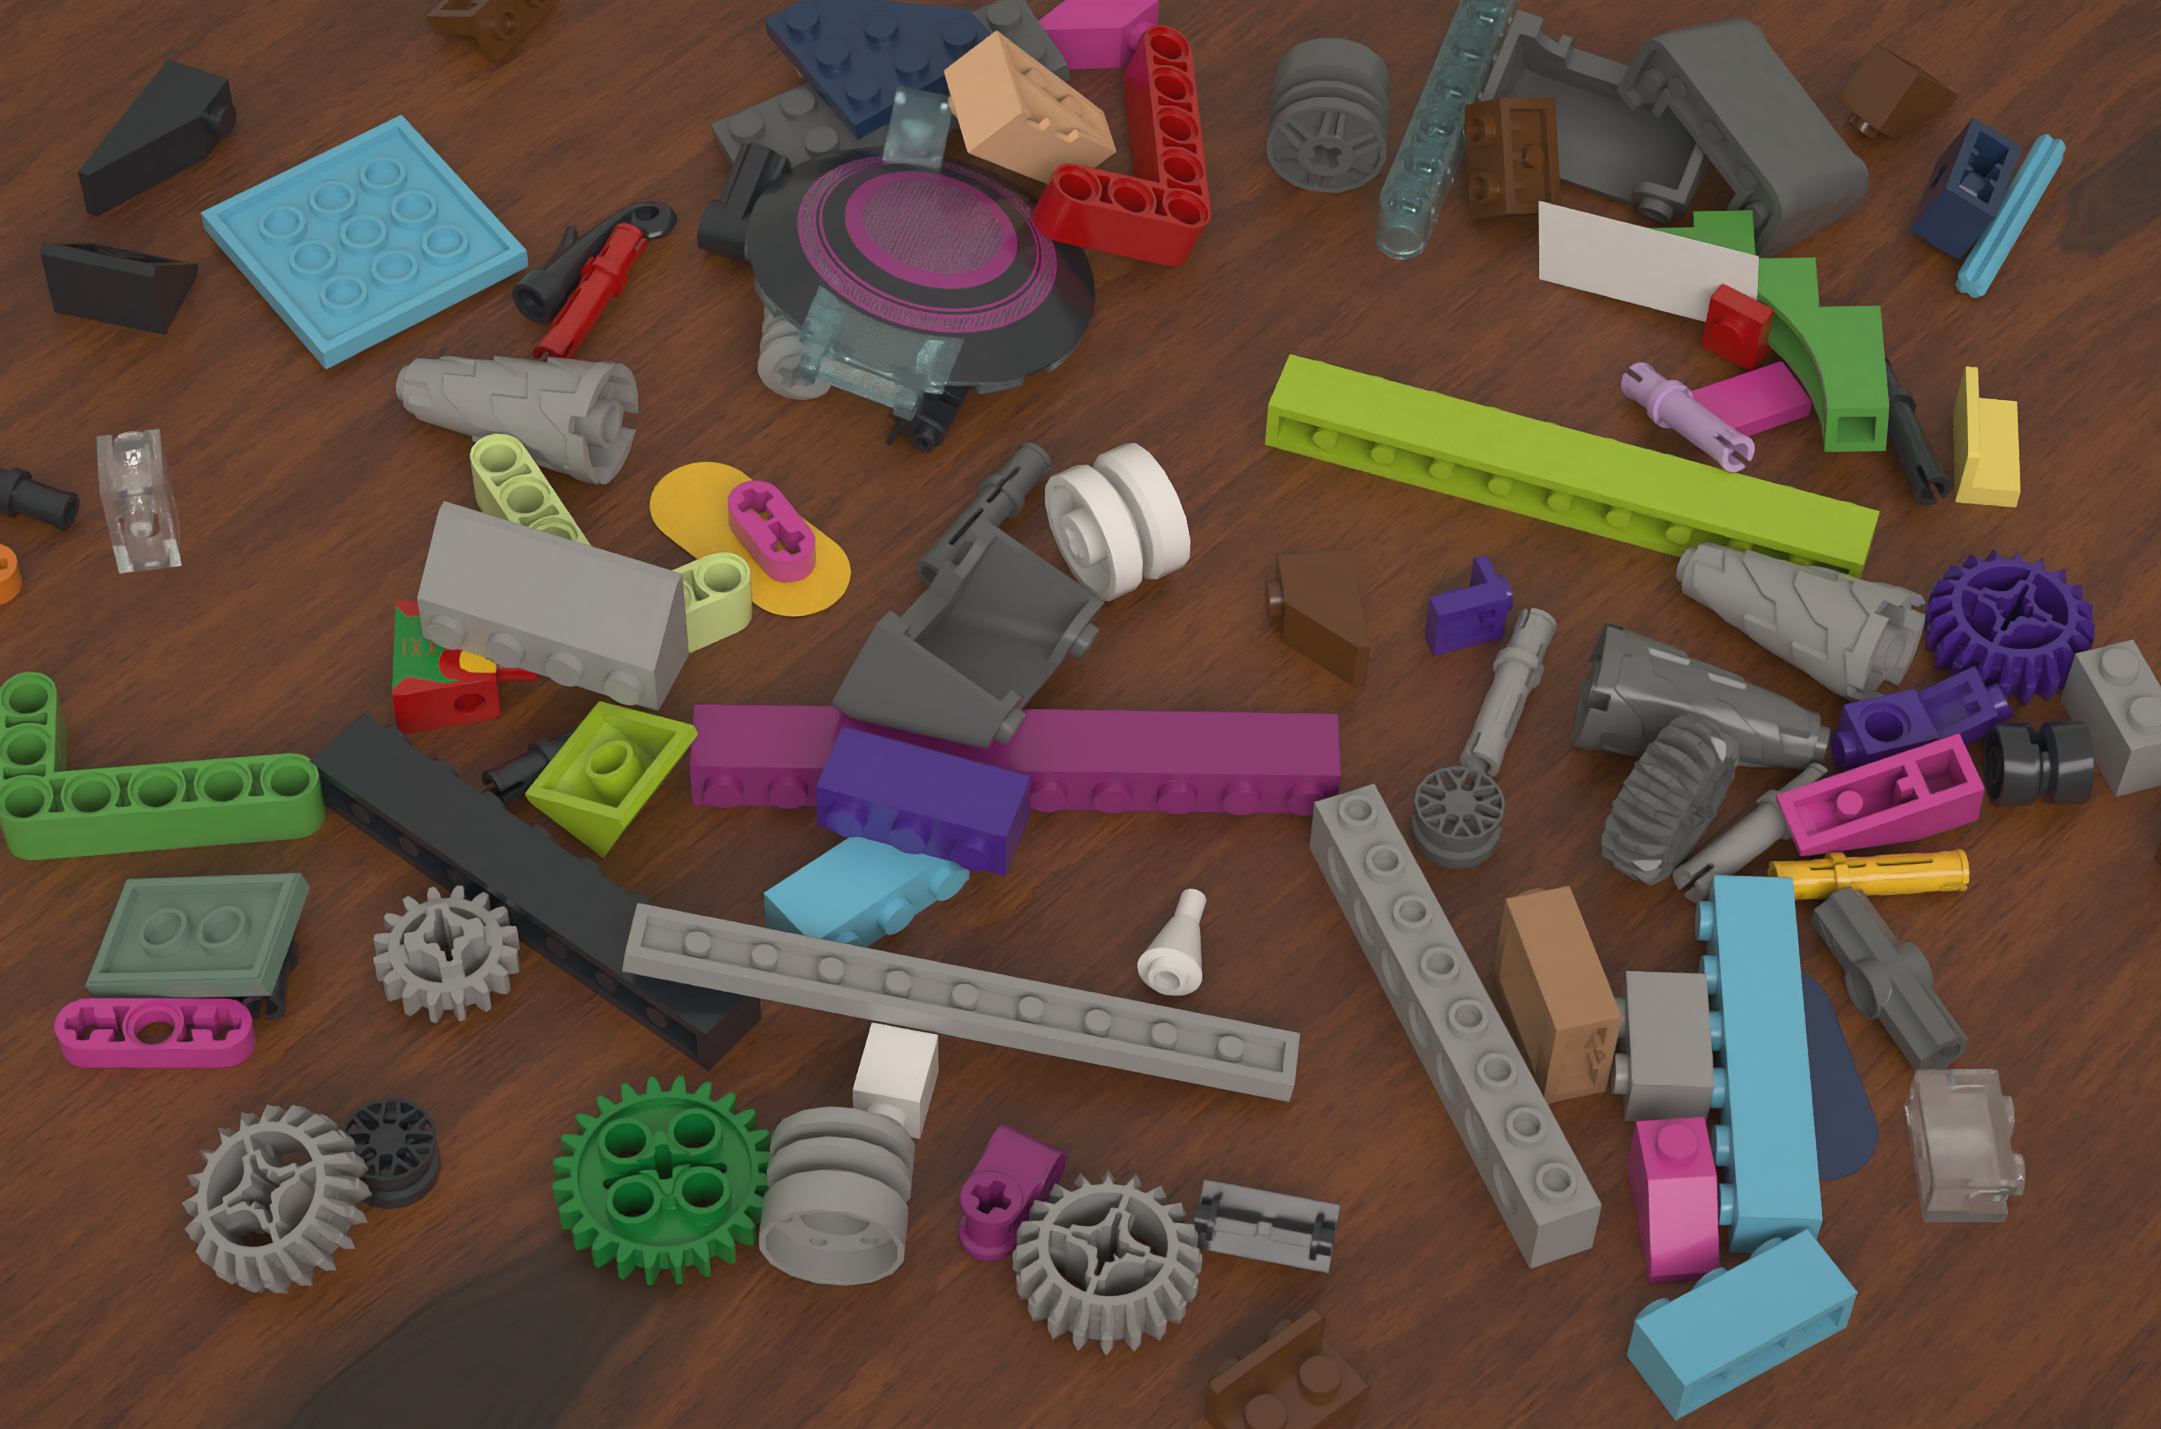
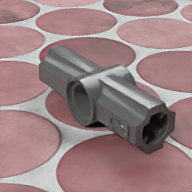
M1851 886L1832 893L1822 905L1814 909L1811 923L1845 970V985L1853 1005L1866 1019L1874 1020L1878 1018L1916 1073L1924 1072L1931 1076L1941 1072L1966 1052L1969 1039L1934 992L1933 974L1923 952L1910 941L1899 943L1862 890L1855 891Z

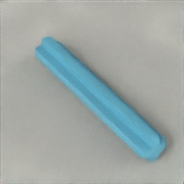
M2049 134L2041 135L2036 139L2006 190L1995 219L1979 236L1958 272L1959 278L1955 285L1960 293H1968L1973 298L1985 295L2063 160L2066 146L2061 139H2053Z

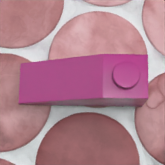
M1959 733L1776 795V803L1801 857L1917 841L1976 821L1979 817L1985 788Z

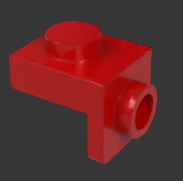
M1722 284L1710 298L1701 346L1748 371L1755 370L1772 350L1767 343L1774 309Z

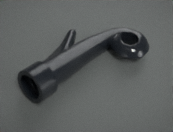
M648 201L636 203L619 210L591 228L579 239L576 228L568 226L561 244L544 268L532 270L514 286L512 297L516 307L529 320L540 324L546 323L564 306L567 296L578 286L582 279L581 269L590 257L595 258L600 253L617 224H631L644 233L641 238H647L648 241L657 240L672 232L677 223V214L665 203Z

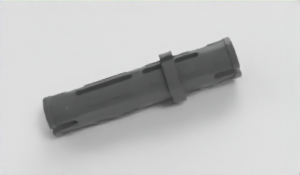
M1032 442L1022 443L1018 447V451L997 474H990L985 477L978 487L979 495L950 525L930 550L915 563V572L925 585L930 587L946 560L953 561L965 540L963 538L980 516L999 528L1007 518L1012 519L1023 510L1025 506L1024 498L1052 469L1050 467L1052 461L1041 447Z

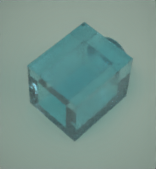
M897 85L882 160L920 164L941 169L952 111L948 104L949 96Z

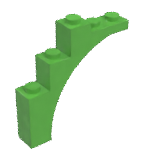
M1753 210L1693 211V227L1649 228L1755 255ZM1816 257L1759 258L1757 301L1774 309L1767 344L1786 361L1799 377L1811 397L1820 421L1824 452L1886 451L1889 397L1880 306L1819 307Z

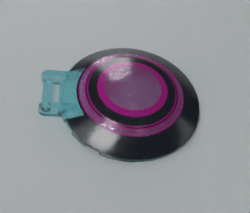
M864 147L841 150L806 160L790 168L776 178L756 201L749 218L745 236V259L749 260L755 274L753 286L760 299L774 318L783 315L801 331L799 341L806 347L799 361L795 378L814 385L816 380L889 406L894 408L893 415L909 421L912 420L925 392L943 394L945 385H975L978 394L1002 391L1021 386L1027 375L1042 369L1051 372L1065 362L1078 348L1086 335L1093 314L1095 285L1090 264L1082 247L1054 241L1038 230L1032 220L1033 209L1038 199L1023 188L975 164L946 155L908 148Z

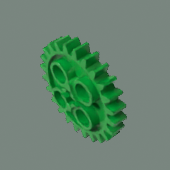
M678 1076L673 1083L671 1091L662 1092L656 1078L649 1077L646 1094L638 1096L625 1083L621 1085L622 1102L617 1105L601 1095L596 1098L597 1119L582 1113H578L575 1116L578 1135L563 1134L561 1137L563 1156L553 1159L556 1182L552 1183L555 1206H560L558 1211L562 1230L572 1229L573 1245L577 1251L592 1246L593 1264L595 1267L599 1268L615 1257L617 1259L618 1277L624 1280L636 1266L644 1267L647 1285L654 1284L660 1269H670L675 1283L682 1284L685 1276V1266L694 1264L698 1271L706 1278L711 1276V1257L717 1255L731 1265L736 1262L734 1241L749 1246H754L757 1243L755 1224H761L764 1195L769 1190L767 1186V1168L770 1161V1133L768 1129L757 1130L756 1112L753 1109L737 1114V1102L734 1093L731 1092L719 1101L714 1102L711 1082L706 1081L695 1094L686 1093L684 1076ZM694 1142L707 1144L697 1149L685 1147L687 1144ZM623 1152L638 1153L636 1156L630 1158L616 1157L618 1154ZM724 1169L726 1172L723 1174L720 1170ZM609 1185V1190L605 1189V1186ZM702 1200L716 1202L714 1205L706 1208L693 1206L694 1203ZM632 1210L646 1211L644 1215L638 1217H626L623 1215Z

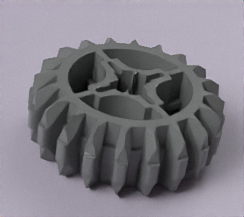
M1691 712L1673 719L1669 726L1661 729L1656 740L1648 744L1643 756L1639 761L1635 762L1634 769L1628 779L1623 782V788L1618 797L1612 802L1613 809L1605 820V830L1601 835L1602 857L1613 863L1614 868L1633 880L1639 879L1650 886L1669 878L1674 869L1682 864L1688 854H1692L1700 838L1705 836L1706 829L1712 819L1717 816V810L1722 801L1728 796V787L1735 779V769L1739 764V742L1727 734V731L1708 718L1702 719Z

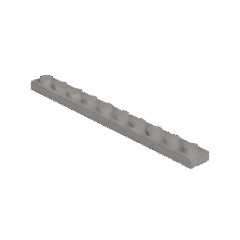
M637 903L624 955L623 972L1289 1102L1295 1086L1300 1033L667 908Z

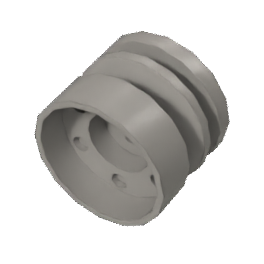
M828 1106L802 1110L784 1118L772 1132L770 1161L767 1168V1186L769 1190L764 1195L759 1232V1250L769 1263L790 1276L818 1284L847 1286L871 1283L893 1274L904 1262L909 1209L906 1202L911 1198L915 1158V1143L906 1130L884 1116L856 1108Z

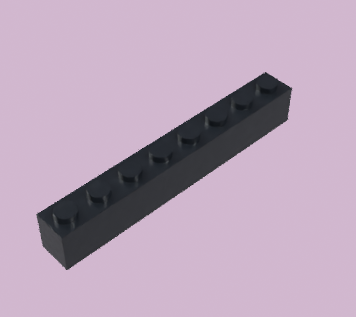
M363 713L309 761L318 769L326 807L450 893H452L456 886H463L465 900L471 902L482 892L489 894L491 910L502 906L508 910L510 926H516L518 939L707 1071H710L761 1020L760 998L623 972L624 955L637 903L653 906L650 901L639 892L634 890L627 892L607 879L604 872L592 860L586 857L577 858L557 845L552 835L542 826L535 823L528 825L510 813L504 803L493 793L487 790L479 792L460 779L453 767L443 759L434 758L432 760L412 746L408 738L394 726L388 725L384 727Z

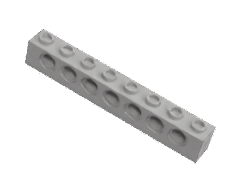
M1375 784L1314 802L1309 849L1529 1269L1592 1248L1602 1204Z

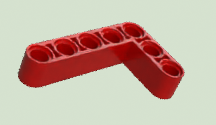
M1154 25L1145 31L1124 71L1123 77L1134 177L1078 164L1066 163L1059 165L1053 171L1033 209L1032 220L1035 227L1043 235L1057 242L1165 266H1179L1187 261L1211 218V208L1192 48L1186 37L1176 29L1166 25Z

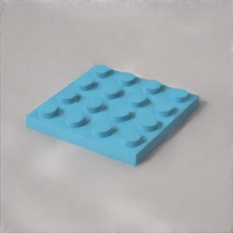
M402 115L201 212L204 230L325 369L528 267L527 250Z

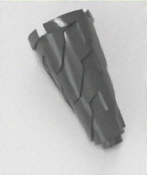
M1608 622L1602 625L1588 661L1593 663L1588 678H1583L1572 729L1571 742L1574 743L1572 746L1590 751L1595 750L1642 757L1648 744L1656 740L1661 729L1669 726L1673 719L1691 712L1702 719L1708 718L1727 731V734L1739 742V766L1780 767L1804 771L1810 762L1818 764L1822 762L1829 741L1830 727L1820 725L1821 716L1818 712L1798 706L1793 701L1768 689L1745 682L1738 673L1690 658L1682 649L1627 630L1623 626Z

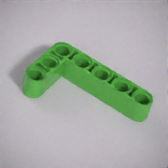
M24 672L11 677L0 688V826L7 849L18 858L24 860H44L299 839L310 836L318 831L325 821L326 808L318 769L309 762L311 759L306 756L286 753L66 771L67 728L55 683L42 673Z

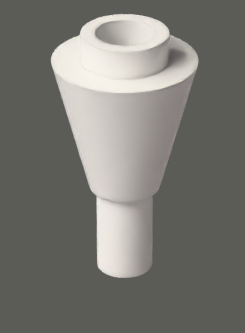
M1187 889L1181 893L1174 917L1168 921L1138 960L1137 968L1142 980L1149 987L1164 995L1182 996L1190 994L1202 982L1199 923L1206 904V897L1196 889Z

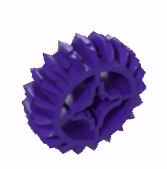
M1994 549L1985 558V561L1970 554L1967 560L1962 563V566L1950 565L1948 571L1943 575V579L1938 580L1936 586H1933L1924 612L1926 614L1923 628L1926 631L1924 637L1926 641L1925 649L1935 653V669H1951V677L1975 666L1984 685L1988 687L1998 682L2005 698L2008 695H2014L2025 706L2035 693L2049 701L2051 696L2056 693L2057 688L2064 689L2075 654L2092 649L2096 637V632L2094 631L2096 624L2092 622L2093 605L2083 601L2082 585H2066L2065 569L2052 573L2046 570L2043 557L2035 564L2022 560L2019 550L2010 559H2003Z

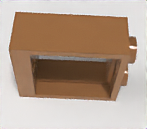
M1570 886L1550 890L1530 889L1515 897L1506 898L1492 975L1531 1075L1547 1104L1605 1092L1622 1016Z

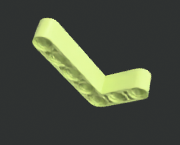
M496 433L485 436L475 443L471 448L470 462L475 497L483 513L590 545L525 446L516 437ZM718 552L672 570L683 574L689 653L733 635L747 627L753 613L751 571L748 563L742 557L729 552Z

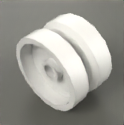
M1125 443L1100 454L1094 462L1093 468L1089 465H1076L1051 476L1046 484L1045 506L1050 528L1059 551L1078 582L1101 600H1114L1135 590L1142 581V576L1146 579H1159L1184 567L1189 560L1191 540L1186 516L1178 495L1162 467L1147 450L1137 443Z

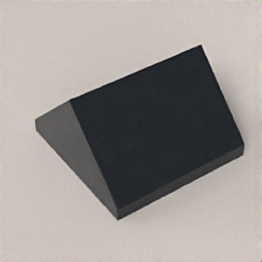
M42 242L41 259L54 312L163 335L167 334L197 276L198 264L92 242Z

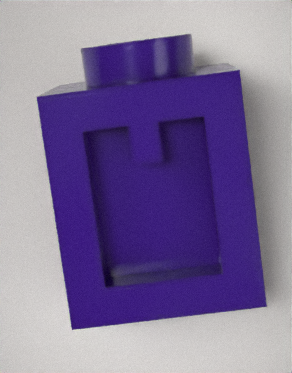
M1487 555L1473 558L1470 587L1464 589L1455 588L1443 594L1429 597L1425 640L1433 656L1503 638L1507 611H1511L1513 608V596L1508 580L1503 574H1496Z
M1975 666L1917 693L1939 736V740L1960 733L1966 745L1984 737L1987 728L1991 724L2003 723L2014 717L1998 682L1986 687Z

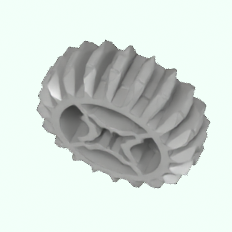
M267 1104L261 1118L254 1113L241 1112L240 1130L238 1132L230 1128H218L222 1142L216 1151L210 1149L199 1150L204 1161L207 1163L203 1173L186 1175L191 1182V1186L198 1189V1194L182 1202L186 1212L195 1217L184 1230L189 1234L191 1240L199 1244L195 1253L199 1255L201 1261L211 1266L216 1271V1275L230 1284L237 1283L253 1293H262L267 1288L274 1293L287 1294L292 1281L300 1286H313L314 1268L316 1266L325 1271H336L332 1254L338 1247L342 1249H355L351 1237L347 1235L351 1225L368 1223L364 1213L356 1208V1204L372 1196L368 1185L359 1180L369 1168L365 1165L364 1159L355 1154L358 1146L353 1138L344 1131L339 1130L337 1123L327 1116L314 1114L305 1107L292 1105L286 1111L280 1106ZM295 1152H308L313 1161L302 1166L295 1162L285 1166L282 1163L281 1156ZM253 1231L259 1235L268 1232L271 1234L273 1243L258 1247H247L242 1236Z
M1109 1169L1102 1177L1101 1184L1091 1185L1080 1173L1074 1181L1073 1192L1055 1183L1053 1189L1049 1192V1203L1035 1200L1030 1209L1029 1221L1021 1222V1226L1017 1231L1018 1246L1013 1251V1270L1016 1271L1017 1275L1016 1290L1020 1295V1299L1028 1300V1313L1031 1315L1032 1321L1048 1319L1047 1330L1051 1334L1052 1340L1067 1331L1073 1332L1072 1342L1077 1351L1087 1343L1088 1339L1100 1340V1347L1106 1356L1112 1350L1114 1340L1124 1339L1126 1344L1135 1352L1138 1346L1141 1345L1142 1332L1160 1341L1166 1333L1167 1321L1180 1324L1182 1318L1186 1315L1187 1302H1193V1298L1197 1295L1199 1282L1197 1275L1201 1273L1202 1254L1199 1253L1197 1248L1198 1233L1195 1231L1194 1224H1185L1186 1212L1183 1210L1182 1202L1166 1205V1193H1164L1162 1185L1147 1193L1141 1192V1181L1137 1174L1127 1182L1126 1186L1115 1184V1179ZM1130 1233L1144 1240L1148 1245L1152 1247V1249L1156 1252L1157 1255L1150 1253L1149 1246L1143 1245L1135 1241L1133 1237L1130 1235ZM1117 1248L1116 1255L1114 1254L1113 1262H1109L1114 1249ZM1106 1261L1101 1274L1098 1276V1268L1101 1270V1262ZM1056 1268L1065 1270V1277L1079 1282L1085 1288V1291L1068 1283L1058 1273Z

